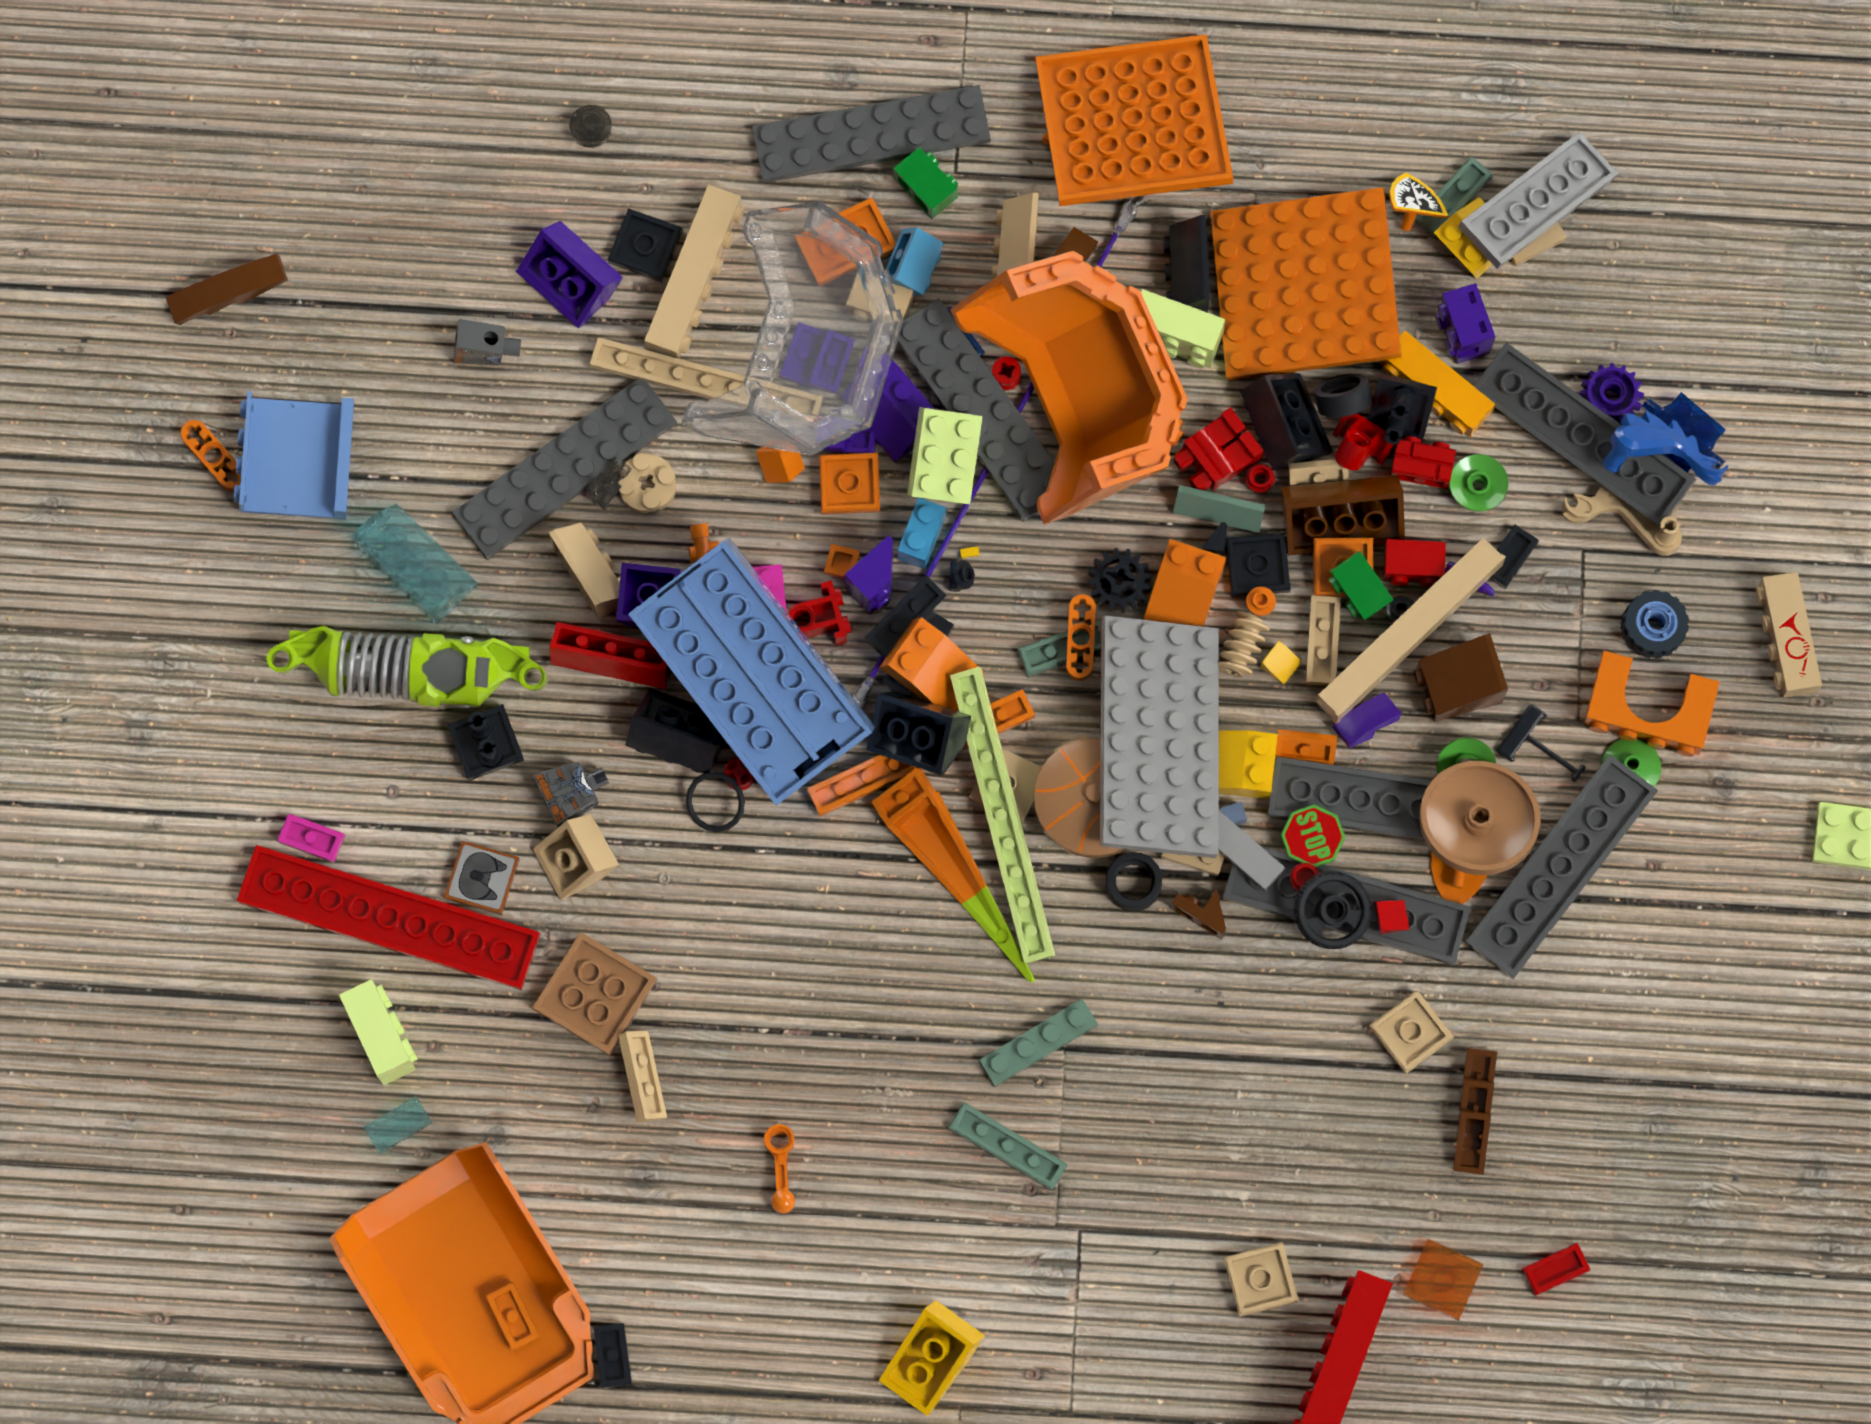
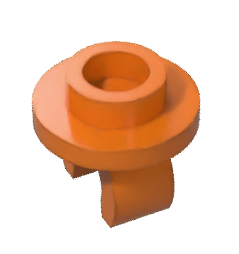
M1256 587L1248 593L1246 606L1253 615L1266 616L1275 608L1276 598L1270 589Z

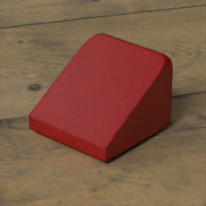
M1404 900L1378 901L1375 903L1379 935L1409 930Z

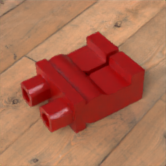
M1229 407L1212 423L1186 439L1182 449L1173 456L1172 461L1181 472L1192 464L1198 472L1189 478L1192 488L1203 491L1211 488L1214 491L1221 484H1224L1262 460L1264 450L1249 431L1245 432V425L1232 408Z

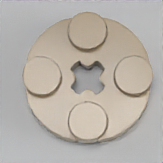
M639 453L634 458L628 460L621 468L618 475V491L625 505L635 512L644 514L658 509L660 511L666 508L675 496L676 476L671 465L663 458L652 454ZM648 477L652 478V483L655 486L642 490L640 480L647 479Z

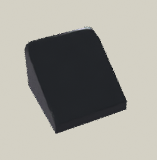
M1226 522L1220 523L1203 545L1202 550L1224 556L1227 532Z

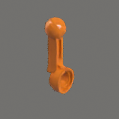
M776 1124L766 1131L764 1143L766 1149L773 1155L775 1160L776 1192L771 1198V1205L776 1212L785 1214L790 1212L795 1206V1197L789 1191L787 1168L788 1154L794 1147L795 1139L792 1130L788 1126ZM777 1134H783L788 1138V1143L783 1148H775L771 1144V1139Z

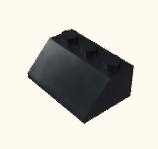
M1199 215L1170 225L1168 236H1163L1164 253H1169L1170 263H1165V281H1171V291H1166V298L1208 313L1210 290L1206 215Z
M1301 373L1264 375L1240 390L1244 406L1250 414L1256 435L1262 443L1266 459L1271 465L1272 470L1288 469V464L1309 462L1333 452Z
M650 688L632 717L625 746L631 747L640 753H648L662 758L668 763L682 765L697 773H708L712 771L716 764L725 739L699 705Z
M898 691L878 693L872 721L875 728L869 735L866 750L938 775H944L966 743L971 715Z

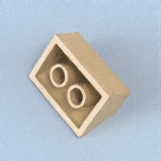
M1030 193L1003 200V210H997L996 227H1001V237H995L994 255H999L998 265L992 266L991 281L1006 270L1034 262L1039 193Z
M577 523L549 532L553 549L598 620L600 621L616 611L620 577L616 578L611 570L615 565L607 552L601 554L596 545L600 542L591 528L586 530L582 523Z

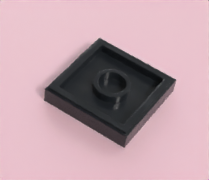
M628 208L607 261L611 265L663 282L683 228Z
M1285 533L1226 538L1231 597L1247 596L1256 587H1266L1274 594L1290 593Z

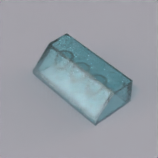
M397 503L372 515L351 535L355 546L435 625L444 619L479 585Z

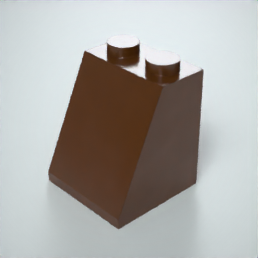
M1490 633L1422 658L1418 661L1417 670H1414L1418 687L1423 686L1426 695L1423 698L1427 715L1432 714L1434 722L1500 704L1503 702L1508 691Z

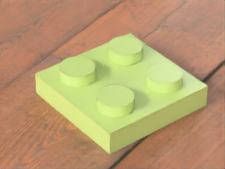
M1819 802L1812 862L1871 870V809Z

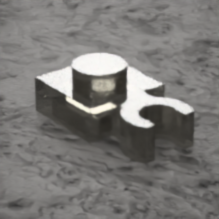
M614 457L609 462L605 474L600 472L589 483L588 489L583 496L605 510L622 487L619 481L630 473L631 467Z

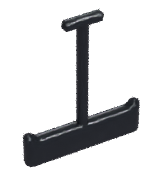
M1530 704L1499 745L1497 752L1510 762H1514L1515 753L1524 741L1528 740L1573 772L1574 775L1571 779L1573 782H1576L1585 770V765H1581L1579 769L1575 768L1529 735L1540 719L1547 717L1545 712L1537 706Z

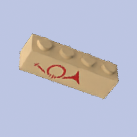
M1798 572L1763 577L1755 591L1758 604H1763L1765 614L1762 616L1764 633H1769L1771 644H1768L1769 659L1771 662L1775 661L1777 672L1774 673L1775 687L1777 690H1781L1782 698L1816 693L1821 688L1822 682Z

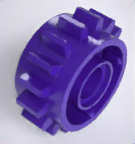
M1611 363L1607 368L1600 364L1596 373L1590 370L1587 375L1589 380L1583 379L1581 387L1585 390L1579 392V395L1619 424H1621L1622 419L1627 413L1635 415L1634 411H1640L1642 404L1638 401L1644 397V393L1638 391L1642 386V382L1635 381L1636 373L1627 372L1625 365L1621 368L1615 367L1614 363ZM1608 390L1617 393L1618 399L1609 400L1605 397L1604 392Z

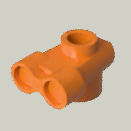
M708 523L690 526L691 540H693V546L689 547L690 564H694L719 544L718 541L709 542Z

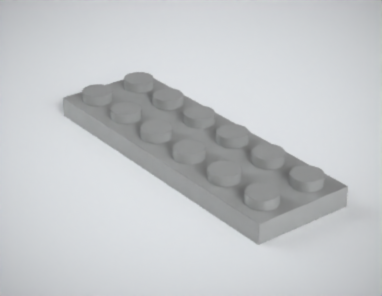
M1578 132L1461 221L1458 227L1498 269L1616 178L1618 173L1589 141Z

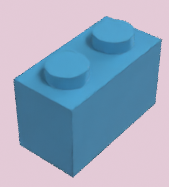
M918 227L902 229L881 280L911 289L914 296L923 295L930 286V277L933 269L941 259V250L944 243Z
M918 497L897 550L898 560L924 570L926 569L946 518V507Z

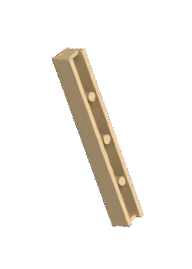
M1482 538L1320 692L1316 703L1337 724L1503 566L1505 556L1501 555L1490 543Z

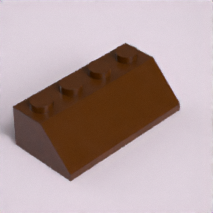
M1398 475L1281 487L1282 515L1288 556L1313 553V538H1373V547L1385 546L1387 539L1405 540L1404 497Z

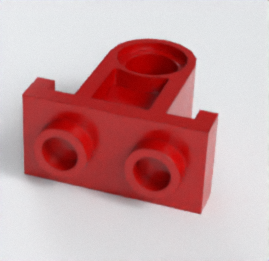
M1358 413L1341 417L1332 434L1335 437L1339 435L1343 437L1334 455L1335 460L1342 467L1353 471L1359 470L1371 455L1378 459L1377 463L1383 465L1394 445L1385 441L1386 431Z
M832 580L821 583V592L823 596H829L798 603L789 610L788 614L794 622L799 616H807L810 619L808 625L804 627L798 626L806 638L838 631L834 633L835 644L838 646L847 643V634L851 633V628L847 615L841 616L839 606L844 605L840 588L834 589Z

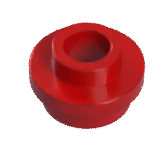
M1256 464L1248 469L1245 482L1251 491L1265 493L1273 487L1275 475L1269 466ZM1262 475L1265 478V482L1259 484L1254 478Z

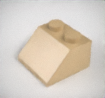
M592 814L565 821L533 848L560 900H564L600 881L619 866Z

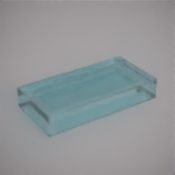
M417 1096L364 1128L381 1154L432 1124V1121Z

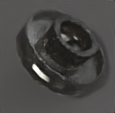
M588 104L574 111L570 118L569 128L572 138L577 144L587 148H595L608 141L612 133V122L610 115L604 108Z

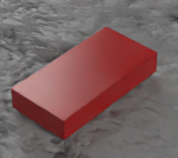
M1577 1242L1523 1267L1522 1271L1536 1297L1591 1271Z

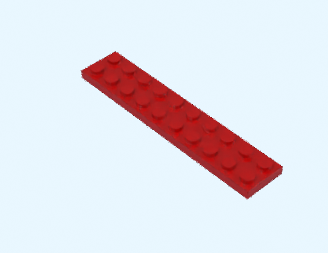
M258 845L255 846L236 900L242 905L521 991L541 936L540 932Z

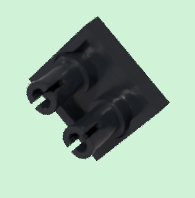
M1380 372L1368 420L1386 431L1384 438L1389 444H1398L1401 438L1405 436L1419 438L1421 443H1423L1437 387Z
M503 704L482 712H473L469 717L448 724L468 781L524 761Z

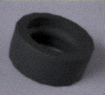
M1343 374L1331 377L1318 384L1314 390L1320 415L1329 418L1347 417L1357 414L1368 408L1373 401L1369 380L1361 374Z
M1129 852L1120 855L1111 863L1106 873L1105 888L1109 899L1117 907L1126 911L1138 912L1149 908L1157 901L1162 889V873L1159 865L1151 857L1143 853ZM1139 865L1149 872L1152 879L1151 888L1144 897L1129 899L1118 891L1116 878L1124 867Z

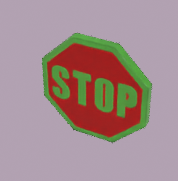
M1315 804L1292 812L1281 834L1289 858L1299 863H1309L1315 867L1335 861L1346 838L1338 815Z

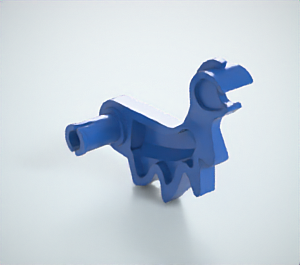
M1648 411L1644 413L1642 418L1629 413L1624 416L1621 421L1622 426L1617 427L1610 437L1613 447L1602 462L1608 471L1616 473L1621 469L1627 457L1674 454L1685 459L1694 473L1709 485L1720 483L1722 481L1721 477L1728 468V465H1726L1722 469H1713L1718 460L1702 455L1699 452L1697 440L1693 435L1686 437L1677 421L1672 420L1668 426L1660 418Z

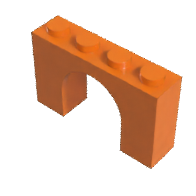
M1603 651L1584 725L1590 726L1589 729L1597 733H1607V731L1618 733L1619 738L1627 741H1636V738L1648 742L1649 746L1664 749L1665 746L1677 749L1676 752L1683 756L1693 757L1694 754L1699 755L1704 747L1720 681L1690 674L1686 682L1679 712L1665 722H1647L1638 718L1630 710L1625 698V688L1633 658Z

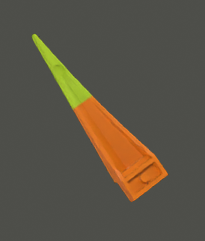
M915 768L871 803L886 826L962 904L1029 982H1035L1033 974L1028 965L1024 963L1022 953L940 793L935 791L922 769Z

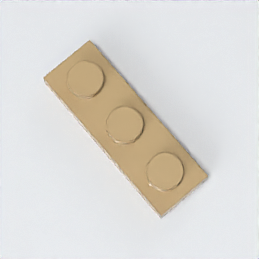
M1311 595L1305 684L1328 686L1336 678L1341 597Z
M628 1031L619 1034V1042L637 1123L666 1119V1109L648 1031Z

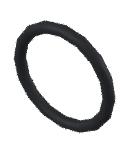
M712 771L703 773L692 781L687 790L686 806L689 815L698 826L707 831L722 832L738 824L744 813L745 799L742 789L733 778L725 773ZM713 777L723 779L731 784L737 792L739 800L738 812L734 819L725 825H708L700 820L694 812L692 804L693 792L696 786L705 779Z

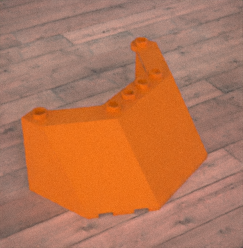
M1075 251L1006 270L950 309L957 326L963 332L977 333L1023 360L1060 447L1047 490L1037 500V510L1044 525L1066 518L1166 469L1171 459V456H1169L1170 449L1176 441L1181 424L1179 422L1181 411L1185 409L1188 400L1141 291L1131 285L1126 287L1117 282L1116 276L1098 265L1093 267L1084 262L1083 256Z

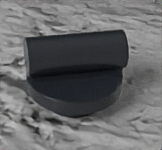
M953 560L950 562L949 591L960 592L961 590L969 589L973 585L975 573L970 563L966 560Z

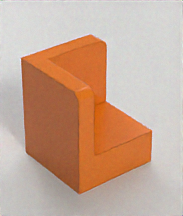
M795 437L771 438L756 451L767 483H789L805 468Z

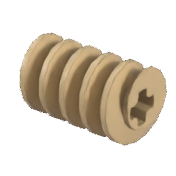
M1237 611L1236 614L1239 618L1234 619L1232 622V626L1235 629H1231L1228 632V637L1231 640H1226L1223 644L1227 651H1222L1219 654L1222 662H1218L1217 665H1219V670L1225 674L1242 677L1243 674H1253V671L1247 667V663L1257 664V660L1251 656V653H1261L1262 650L1255 643H1264L1266 639L1259 633L1260 631L1269 632L1270 628L1258 617L1243 611Z

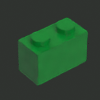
M919 147L893 168L894 179L922 210L933 219L958 198V183L950 173L944 174L938 167V160L931 152L925 153Z
M1356 551L1329 570L1332 575L1328 579L1330 584L1338 594L1343 591L1349 600L1345 605L1354 618L1360 616L1362 620H1366L1394 600L1361 551Z

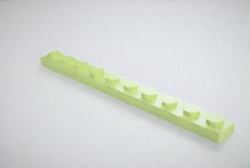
M980 667L952 674L950 677L959 712L971 715L967 743L1024 963L1028 964L1053 957L1055 952L982 670Z

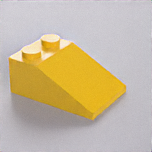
M1219 730V794L1270 799L1278 734L1248 730Z
M935 1300L924 1308L878 1381L928 1417L971 1359L985 1335Z

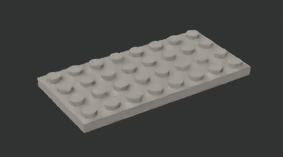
M1104 616L1102 618L1101 847L1216 858L1219 855V665H1217L1219 662V628Z

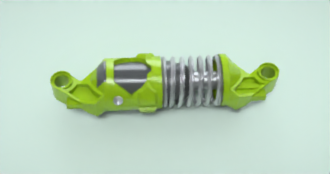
M326 626L312 628L309 631L289 630V640L271 648L266 657L268 666L273 671L281 674L289 673L302 664H306L312 669L331 696H343L346 692L349 697L352 696L356 677H358L357 692L361 698L365 694L367 678H369V696L371 698L375 697L378 684L382 699L387 696L388 691H391L393 700L398 695H402L405 701L411 700V702H417L420 706L439 707L440 704L459 705L461 708H470L471 706H480L502 683L509 679L516 680L526 689L534 692L542 690L548 682L546 670L530 659V647L511 646L495 638L486 641H476L472 637L448 639L442 634L424 633L422 637H411L409 640L406 636H403L398 642L394 635L388 640L383 634L376 639L372 633L366 638L361 633L353 637L350 632L347 633L346 631L344 633V631H336ZM360 640L361 653H356L358 642ZM371 641L372 654H367L369 643ZM280 652H286L289 656L287 665L281 668L277 667L275 664L276 655ZM533 669L539 670L541 673L540 682L536 685H529L526 681L527 673Z

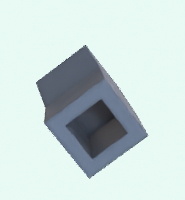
M1242 802L1230 804L1219 809L1236 825L1247 822Z

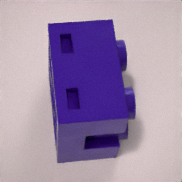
M1474 283L1443 293L1441 297L1442 303L1438 304V313H1435V319L1440 330L1444 329L1447 336L1445 347L1450 357L1454 356L1456 364H1460L1490 354L1496 336L1477 284Z

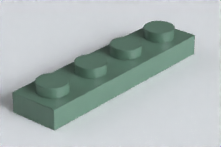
M1080 999L981 1058L979 1062L994 1087L1097 1027L1098 1023L1084 1000Z

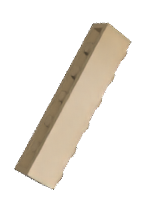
M708 184L645 337L646 350L680 359L682 353H687L692 337H689L692 327H698L702 317V311H700L702 302H707L712 293L713 285L710 283L713 275L718 276L724 261L721 259L724 249L729 250L732 244L734 233L731 231L735 223L739 224L743 217L745 207H742L741 196Z

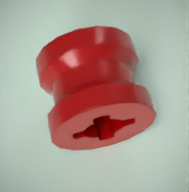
M1005 356L995 361L992 367V374L1004 391H1010L1020 383L1021 367L1016 359Z
M739 757L728 761L724 773L733 778L742 791L750 788L755 778ZM726 782V783L728 784V786H729L731 789L734 790V788L732 787V785L729 784L728 782Z

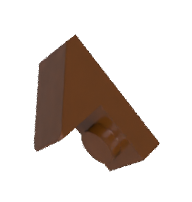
M1217 889L1204 908L1200 907L1201 902L1189 894L1182 896L1177 893L1170 909L1222 940L1226 932V926Z

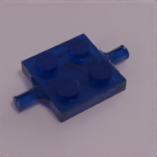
M1680 392L1671 404L1663 408L1653 401L1651 397L1643 403L1642 407L1660 418L1666 425L1669 426L1671 421L1675 420L1686 437L1693 435L1697 440L1699 452L1702 455L1718 460L1714 468L1720 469L1726 461L1719 457L1713 451V448L1726 429L1685 394ZM1662 454L1687 473L1692 470L1685 459L1674 454Z

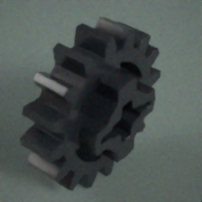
M1115 548L1114 555L1112 556L1106 551L1103 552V561L1097 558L1094 559L1093 564L1097 569H1089L1088 575L1094 579L1088 580L1087 585L1090 588H1095L1091 592L1092 598L1100 597L1098 606L1102 607L1107 603L1109 604V612H1113L1115 606H1118L1121 613H1125L1127 605L1133 610L1136 609V600L1144 603L1146 597L1142 592H1150L1151 586L1145 582L1151 581L1152 575L1144 573L1148 569V563L1139 564L1140 554L1132 558L1130 557V549H1126L1123 555L1120 554L1118 548ZM1118 563V565L1112 567L1111 569L1106 568L1111 564ZM1129 566L1134 568L1138 576L1132 575ZM1118 576L1124 577L1121 585L1115 584ZM1100 582L1108 587L1110 595L1102 589ZM1128 592L1133 593L1128 597L1121 598L1122 595Z

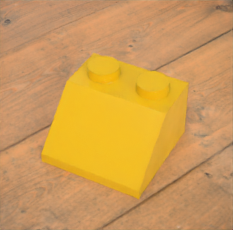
M1480 197L1455 212L1434 232L1436 237L1476 279L1493 264L1458 226L1461 221L1485 204Z

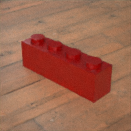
M560 622L556 623L549 646L550 665L666 689L671 669L649 641Z

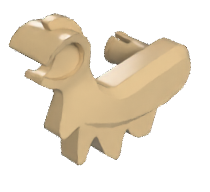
M1603 485L1600 486L1596 495L1592 497L1575 493L1573 500L1577 502L1576 507H1570L1567 497L1564 499L1562 513L1563 517L1569 522H1587L1598 514L1614 512L1618 513L1656 554L1670 556L1680 547L1682 540L1679 530L1680 524L1679 522L1676 524L1677 519L1674 518L1678 506L1670 516L1662 519L1659 527Z

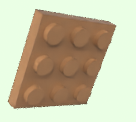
M580 932L532 1008L534 1011L610 1056L619 1042L618 1035L626 1031L657 982V978Z

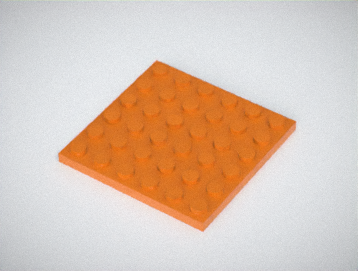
M1207 34L1035 57L1059 207L1233 184L1232 167Z
M1383 187L1210 211L1220 317L1225 319L1222 339L1226 378L1228 381L1402 358L1386 199Z

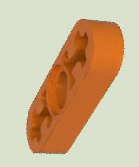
M190 420L186 422L181 428V437L185 445L225 490L234 492L235 485L241 484V474L236 475L238 478L237 482L234 483L231 480L226 482L228 479L227 475L221 468L226 464L230 472L235 474L236 460L201 421ZM194 429L197 432L201 429L199 434L205 442L202 447L195 438L189 440L191 437L190 430ZM210 449L221 451L222 456L218 462L209 463L206 461L205 456Z
M1085 594L1075 596L1069 604L1066 671L1068 676L1075 681L1088 679L1093 671L1096 605L1094 600ZM1081 602L1085 603L1086 608L1091 609L1085 612L1084 623H1079V611L1074 610V608L1079 607ZM1083 630L1088 633L1090 639L1087 644L1077 645L1074 643L1072 636L1076 631ZM1089 651L1090 654L1083 653V665L1088 666V668H1084L1082 673H1076V668L1071 667V665H1076L1077 652Z

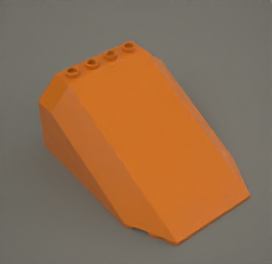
M487 1142L456 1150L353 1213L329 1238L340 1263L429 1406L438 1414L448 1417L457 1424H520L594 1378L590 1311ZM512 1282L515 1284L540 1336V1339L514 1352L486 1298V1295Z

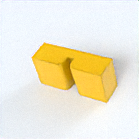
M978 546L960 549L961 559L969 558L970 556H980Z

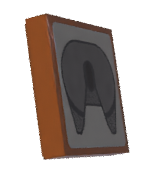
M462 841L444 898L502 915L520 858Z

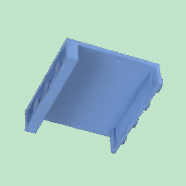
M247 391V400H241L240 418H245V429L239 428L238 446H243V457H237L236 474H241V484L235 485L234 502L239 503V512L346 519L354 399L342 398V404L252 398V391Z

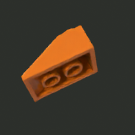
M1170 539L1143 620L1204 627L1225 567L1226 557Z
M920 617L911 621L879 668L922 700L957 711L959 708L950 675L978 666L945 634Z

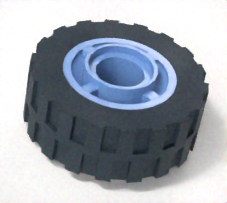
M1660 590L1645 591L1642 595H1637L1623 612L1621 617L1623 619L1620 623L1621 635L1626 640V645L1635 651L1634 653L1645 656L1644 658L1650 659L1655 657V659H1659L1662 656L1672 654L1684 641L1689 630V616L1686 614L1684 604L1682 605L1676 596L1673 597L1670 593L1666 591L1660 592ZM1648 620H1657L1661 624V629L1655 630L1651 628Z

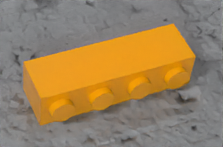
M1404 331L1400 335L1402 358L1381 360L1382 370L1389 375L1437 387L1431 412L1437 416L1443 415L1450 421L1449 424L1453 430L1461 435L1465 433L1470 438L1491 415L1495 403L1407 331Z

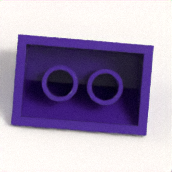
M558 221L540 231L516 270L522 278L577 328L582 327L611 298L623 279L616 270L562 221Z
M887 352L865 367L840 395V399L862 425H865L876 435V441L895 463L914 448L919 407L935 409Z

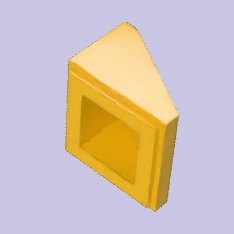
M1278 641L1262 661L1260 668L1285 685L1302 661L1282 642Z

